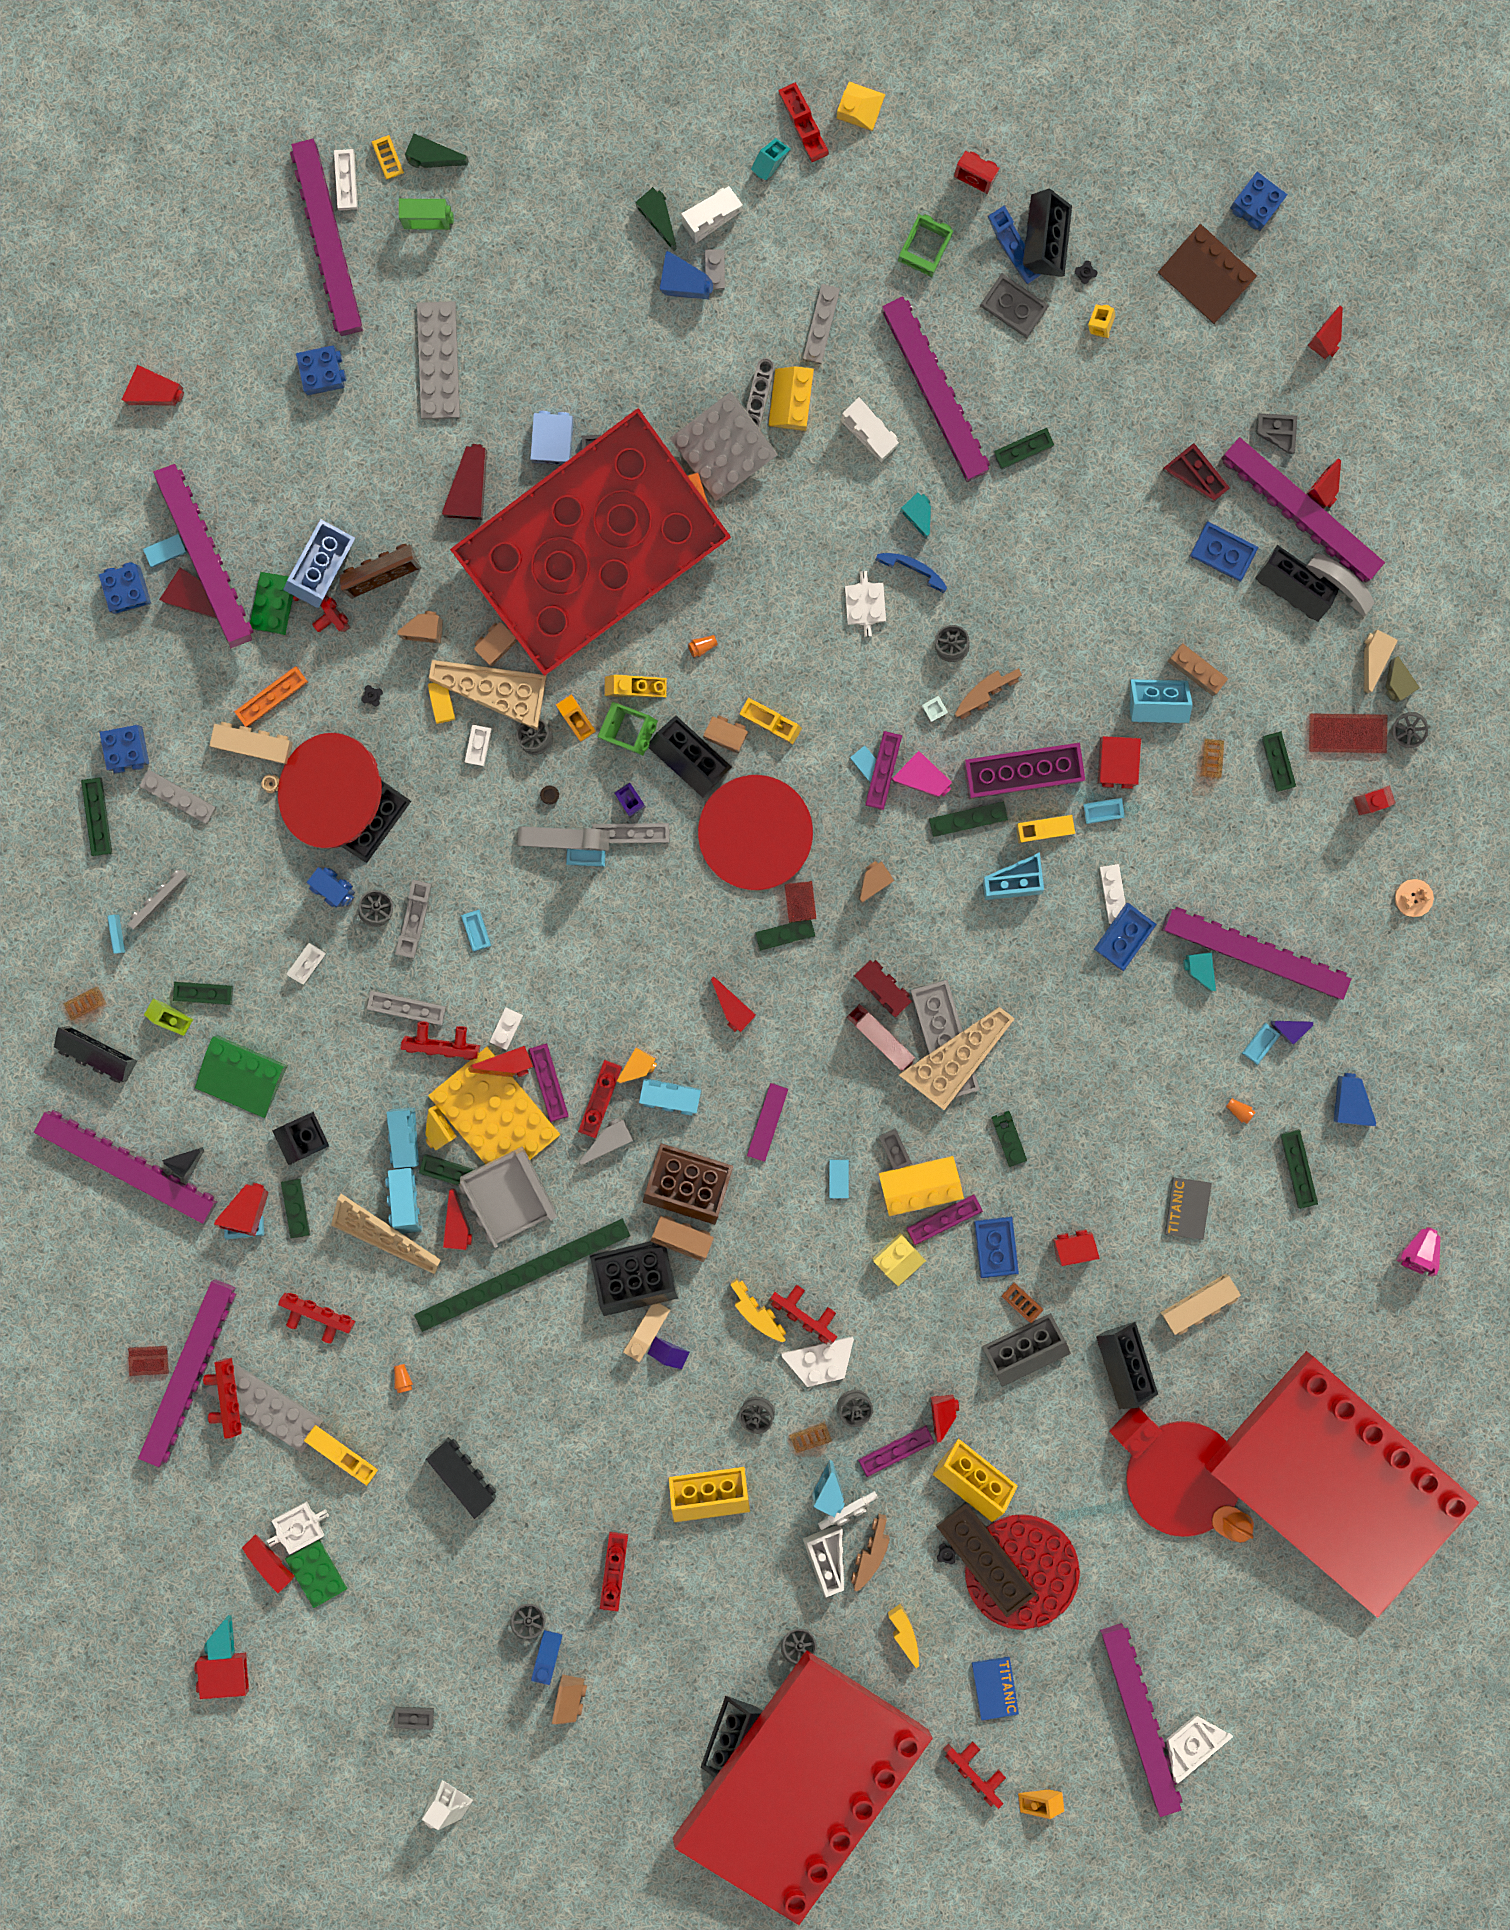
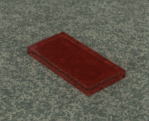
M1309 714V752L1387 753L1388 715Z

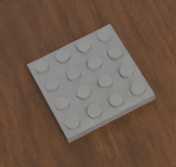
M732 391L669 438L692 470L699 474L701 482L715 501L719 500L778 455Z

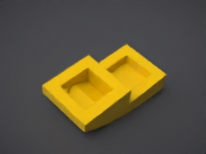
M434 682L429 683L428 688L436 723L455 720L449 689Z

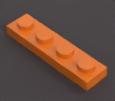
M295 666L234 712L244 726L249 727L306 685L308 681L299 668Z

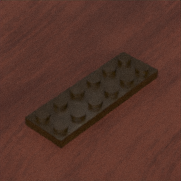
M967 1502L936 1524L938 1530L1006 1617L1037 1595L1033 1587Z

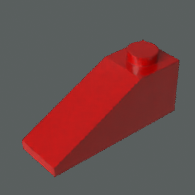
M713 976L711 981L725 1017L729 1021L727 1025L734 1032L737 1030L741 1032L756 1014Z
M525 1046L475 1063L468 1070L470 1073L506 1077L518 1075V1078L528 1075V1071L533 1065Z
M451 1188L448 1197L443 1248L466 1250L468 1245H472L473 1234H470V1227L456 1189Z

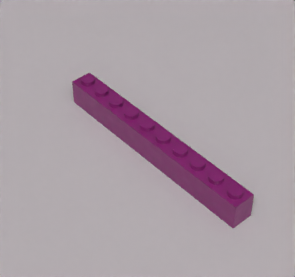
M314 138L291 144L293 151H290L292 162L297 165L298 170H295V176L302 185V189H299L302 201H306L307 207L304 208L307 220L310 219L312 226H309L311 237L315 238L316 245H313L316 257H320L321 263L318 264L321 276L324 275L326 282L323 283L325 293L329 294L330 297L328 307L330 313H334L335 320H332L335 332L338 331L341 336L364 331L317 144Z
M902 296L882 306L881 311L966 482L987 473L990 463L985 455L982 456L979 450L981 445L978 439H974L971 434L973 431L969 421L965 422L963 408L960 404L956 403L954 390L951 386L948 387L945 381L947 380L946 374L943 369H939L937 356L934 352L931 353L928 347L930 345L926 335H922L920 331L921 324L918 318H914L911 313L913 309L908 300L905 301Z
M1239 437L1221 457L1224 460L1223 464L1227 468H1233L1237 471V476L1242 481L1251 483L1253 485L1252 489L1256 493H1262L1266 496V501L1271 506L1280 508L1282 510L1281 514L1285 518L1294 520L1296 527L1300 531L1309 533L1311 535L1310 539L1314 543L1323 545L1325 552L1329 556L1338 558L1340 560L1339 563L1345 568L1352 570L1361 582L1364 581L1366 583L1370 581L1386 563L1242 438Z
M172 464L153 471L155 480L230 649L252 641L251 634L254 633L250 622L246 623L243 618L246 614L242 605L238 606L236 602L238 596L235 589H230L228 582H231L227 571L223 572L221 568L223 562L220 555H215L213 548H216L212 537H207L206 531H208L205 521H200L198 514L201 513L197 503L193 504L191 501L193 494L190 487H185L183 483L186 479L182 469L178 470L176 465Z
M1182 908L1169 909L1162 931L1336 999L1344 1000L1352 978L1347 977L1346 972L1336 969V972L1329 970L1330 966L1318 962V965L1311 963L1312 959L1301 955L1298 958L1293 956L1294 952L1283 948L1280 951L1275 949L1276 945L1265 941L1262 944L1257 942L1258 938L1247 934L1244 937L1239 935L1240 931L1229 927V930L1221 928L1222 924L1215 921L1208 923L1204 921V917L1197 914L1190 916L1186 914L1187 910Z
M52 1110L43 1113L33 1133L202 1224L208 1221L217 1204L214 1196L210 1193L204 1192L202 1194L197 1191L195 1185L191 1183L184 1184L180 1182V1177L174 1174H165L163 1172L164 1169L160 1166H151L146 1163L147 1160L138 1155L136 1157L130 1155L128 1149L121 1146L119 1148L115 1147L110 1139L105 1137L101 1139L95 1136V1131L88 1128L84 1130L78 1127L79 1123L72 1119L65 1120L58 1111Z
M217 1279L210 1282L138 1459L157 1467L169 1461L171 1456L169 1449L171 1445H175L179 1435L176 1434L178 1427L182 1428L186 1417L183 1415L185 1410H189L193 1403V1399L190 1398L192 1393H196L200 1386L199 1376L200 1374L203 1375L207 1369L206 1359L211 1357L214 1352L215 1346H212L215 1339L218 1340L221 1335L222 1329L220 1325L222 1321L225 1322L228 1318L230 1311L227 1308L229 1303L233 1304L237 1294L234 1293L236 1287Z
M1122 1623L1101 1629L1100 1632L1156 1810L1160 1817L1182 1811L1180 1803H1183L1180 1792L1175 1790L1174 1785H1177V1783L1173 1780V1774H1170L1168 1768L1171 1767L1170 1759L1163 1752V1749L1166 1748L1163 1738L1159 1737L1157 1733L1160 1727L1157 1719H1153L1151 1714L1154 1712L1151 1700L1147 1701L1145 1695L1148 1694V1689L1145 1682L1142 1683L1140 1679L1143 1673L1140 1665H1136L1134 1660L1137 1654L1134 1646L1130 1647L1128 1641L1131 1639L1128 1627L1124 1628Z

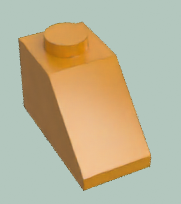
M572 694L556 704L558 710L580 742L596 732Z
M636 1047L617 1082L622 1083L644 1077L648 1072L652 1074L657 1066V1063L654 1062L656 1058Z
M1049 1789L1018 1793L1021 1813L1052 1819L1064 1812L1062 1792Z

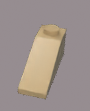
M1379 630L1369 633L1364 641L1367 644L1364 649V692L1367 694L1373 691L1398 641Z
M660 1303L651 1305L623 1352L640 1362L669 1314L670 1309Z

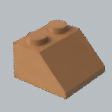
M425 611V614H418L399 629L397 635L403 640L441 644L443 620L439 615H436V612Z
M720 715L717 718L712 716L703 738L739 754L748 734V731L745 730L746 727L739 723H735V725L727 723L728 719Z
M874 861L865 867L867 871L863 875L859 895L860 903L895 881L882 861L880 863Z
M562 1674L552 1724L576 1722L577 1715L581 1716L583 1704H580V1699L585 1697L587 1685H584L585 1679Z

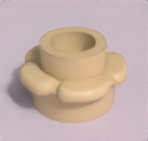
M266 775L261 782L262 788L267 793H274L278 790L279 778L276 775Z

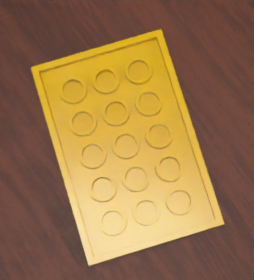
M487 1046L479 1053L477 1059L466 1063L428 1096L485 1164L522 1146L529 1160H531L561 1134L513 1077L469 1072L468 1068L471 1065L495 1057Z

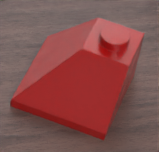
M1340 305L1307 345L1324 359L1329 355L1333 357L1340 348L1337 346L1342 336L1343 307Z
M1339 458L1328 466L1306 493L1323 509L1326 507L1330 508L1337 500L1335 496L1339 492L1341 460Z
M954 1395L930 1397L934 1435L937 1443L942 1442L957 1417L956 1411H959L958 1399L955 1400Z

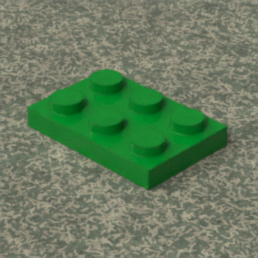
M260 572L250 619V625L253 630L286 635L294 596L283 590L289 576Z
M320 1539L285 1558L313 1608L347 1590V1586Z

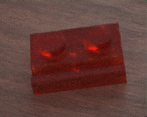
M813 882L785 884L789 923L817 920Z
M168 1346L129 1347V1376L168 1374Z

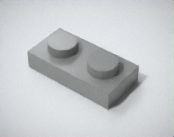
M724 249L705 250V274L712 280L713 290H725Z

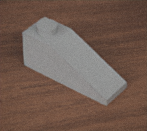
M618 1117L608 1122L610 1126L605 1128L579 1161L580 1165L634 1140L624 1119L620 1120Z

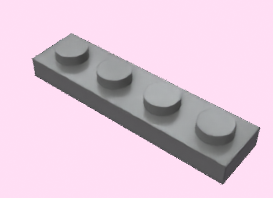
M821 284L803 360L822 364L840 288Z
M148 770L140 784V787L205 824L209 823L217 808L151 770Z
M669 823L592 824V829L610 832L609 843H670Z
M184 869L176 870L170 876L171 880L167 884H162L157 889L158 894L154 898L150 897L143 904L145 907L140 912L136 911L130 917L131 921L128 925L133 930H138L191 874Z
M371 990L367 1010L443 1025L447 1006Z

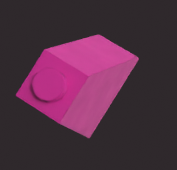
M920 751L891 779L894 783L935 797L940 795L944 797L951 790L949 785L952 783Z

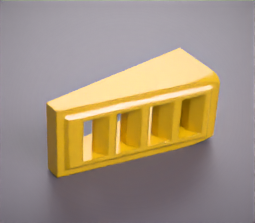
M390 135L371 141L385 179L388 180L404 174ZM389 144L388 148L378 150V147ZM389 151L392 152V155L384 158L381 157V154ZM395 159V162L384 165L385 161ZM394 166L398 167L399 171L395 170L390 173H387L386 169L392 168Z

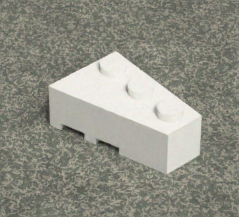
M729 186L725 189L721 188L715 195L681 213L682 225L696 244L743 211V205Z
M860 397L842 413L841 422L880 462L898 447L897 436L892 431L889 432L884 423L874 415Z
M838 1525L803 1538L821 1592L825 1597L844 1590L842 1562L843 1530Z
M442 1780L430 1797L422 1820L428 1827L440 1830L460 1820L473 1800Z

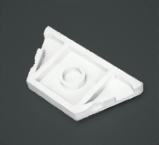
M851 1336L835 1340L833 1344L828 1343L826 1345L821 1343L783 1352L781 1355L803 1383L810 1387L845 1378L854 1339Z
M1193 1716L1168 1737L1166 1742L1175 1783L1181 1782L1233 1738L1232 1734L1223 1731L1198 1716Z

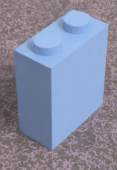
M549 411L534 413L531 446L532 463L562 465L571 458L573 416H569L567 412H558V415L550 414Z

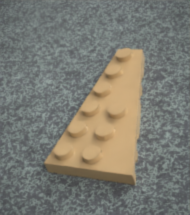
M432 660L429 681L538 731L547 679L546 675Z
M998 1007L898 1075L945 1110L1015 1018Z
M340 1194L337 1199L331 1226L433 1274L436 1273L441 1261L439 1258L343 1194Z

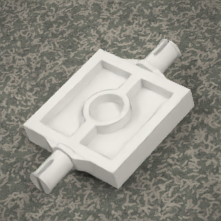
M860 571V583L845 586L848 625L858 624L864 626V637H868L867 629L869 637H872L871 625L886 622L884 583L868 582L867 571H864V579L863 571Z
M874 1491L867 1496H863V1498L844 1507L840 1514H836L835 1518L828 1516V1518L818 1523L820 1529L823 1530L830 1525L842 1526L850 1521L849 1517L853 1515L860 1516L865 1513V1508L869 1506V1503L878 1498L876 1492Z
M306 1501L274 1518L272 1523L276 1528L277 1535L267 1539V1542L270 1543L269 1546L272 1547L281 1542L290 1555L322 1538L325 1534L320 1527L319 1521L329 1517V1514L326 1513L327 1510L324 1509L315 1514Z

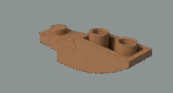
M1019 668L1001 677L997 670L979 682L958 706L954 714L955 719L960 717L962 720L970 716V711L977 708L980 711L989 706L987 702L991 698L988 693L991 692L994 695L1002 691V686L1008 684L1010 687L1018 683V678L1022 676Z
M878 1513V1517L873 1519L872 1530H874L873 1537H869L867 1548L870 1550L862 1549L861 1554H857L855 1565H858L857 1572H853L851 1577L854 1591H859L872 1578L885 1556L890 1541L889 1535L883 1534L887 1521L886 1515Z

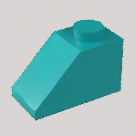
M777 138L773 139L759 151L750 170L759 178L768 180L775 173L791 148Z
M917 492L901 507L900 512L927 539L930 535L931 502L924 494L920 495Z
M1212 953L1186 955V959L1183 960V967L1188 972V975L1207 990L1216 991Z
M228 1615L207 1642H205L204 1650L205 1654H208V1660L232 1658L235 1654L232 1615Z

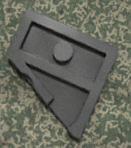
M1259 413L1257 415L1256 434L1289 454H1294L1297 416Z

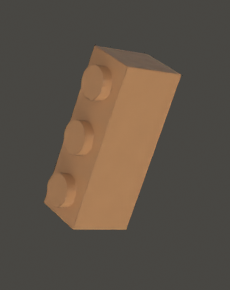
M1183 643L1178 646L1167 661L1212 696L1216 695L1228 680L1226 676Z
M660 1216L651 1242L704 1262L714 1237L710 1236L711 1234L707 1231L692 1229L693 1227L687 1223H677L672 1217Z

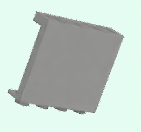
M523 1146L460 1177L459 1188L463 1195L467 1194L469 1198L467 1203L471 1211H476L478 1215L476 1220L479 1226L485 1228L487 1232L485 1237L488 1243H492L495 1248L498 1247L497 1243L548 1218L550 1221L557 1218V1212Z

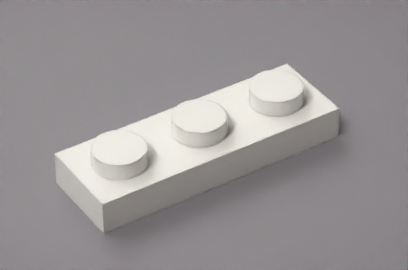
M353 149L334 150L338 210L358 209L355 152Z
M1119 864L1099 867L1109 924H1112L1126 904Z

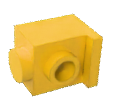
M1095 305L1088 324L1091 334L1109 338V332L1116 316L1114 308L1109 305Z

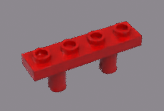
M326 594L320 605L325 614L313 622L312 625L317 632H321L333 623L339 632H345L351 628L348 625L349 620L344 613L338 611L336 608L338 605L335 600ZM293 596V599H294L295 601H298V600H299V598H297L296 596Z
M420 1021L417 1023V1036H404L401 1042V1050H406L408 1053L424 1052L426 1055L440 1054L448 1058L457 1056L463 1057L465 1060L477 1059L480 1053V1045L466 1043L467 1027L465 1026L456 1027L455 1042L428 1039L429 1023Z
M604 1060L579 1127V1133L597 1138L623 1066Z
M795 1285L787 1298H783L776 1292L772 1294L769 1299L772 1302V1307L778 1311L784 1310L790 1320L802 1323L804 1330L809 1333H816L818 1339L824 1344L834 1343L838 1336L829 1331L827 1327L836 1315L835 1311L827 1307L818 1321L808 1316L796 1306L805 1292L798 1285Z
M284 1293L278 1302L279 1306L291 1310L286 1323L288 1328L296 1329L302 1315L325 1324L326 1328L321 1339L325 1343L331 1344L333 1342L337 1329L349 1334L356 1322L348 1315H339L334 1313L331 1308L319 1307L315 1302L302 1300L294 1293Z
M224 1358L214 1362L216 1374L204 1375L203 1384L205 1386L217 1385L221 1412L209 1413L208 1422L210 1424L222 1423L224 1439H228L242 1434V1424L240 1422L232 1358Z
M609 1532L599 1609L619 1611L629 1534Z
M973 1741L961 1753H957L950 1744L943 1748L947 1753L945 1755L947 1760L952 1765L956 1763L960 1767L958 1772L965 1779L969 1777L973 1781L970 1785L978 1793L982 1791L986 1795L983 1799L990 1807L995 1805L999 1809L1004 1803L994 1794V1790L1006 1777L998 1769L987 1781H983L969 1766V1761L980 1751V1748Z

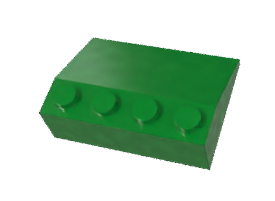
M218 1035L213 1036L205 1053L195 1089L266 1118L288 1065Z

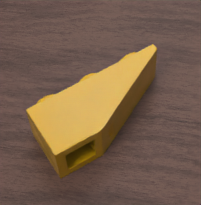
M610 675L605 677V696L666 697L667 678Z
M1072 815L1015 824L1018 843L1075 834Z

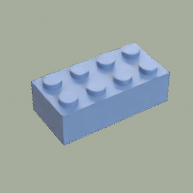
M320 519L283 590L319 609L351 549L355 537Z

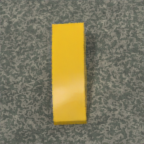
M749 697L739 713L742 717L792 745L802 730V727Z
M899 1604L888 1612L890 1620L897 1628L893 1632V1636L912 1664L917 1668L919 1667V1653L916 1637L907 1613L902 1605Z

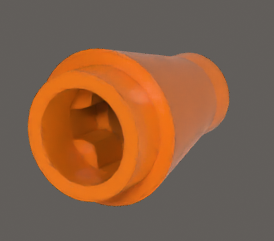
M711 635L692 639L688 643V648L693 657H700L717 646L718 643L715 636Z
M1233 1098L1226 1105V1108L1241 1123L1248 1124L1255 1114V1111L1252 1110L1253 1107Z
M405 1364L394 1366V1389L397 1390V1394L412 1390L413 1383Z

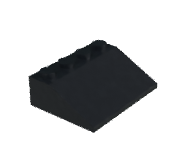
M649 1241L590 1256L599 1306L603 1316L678 1299L666 1247Z

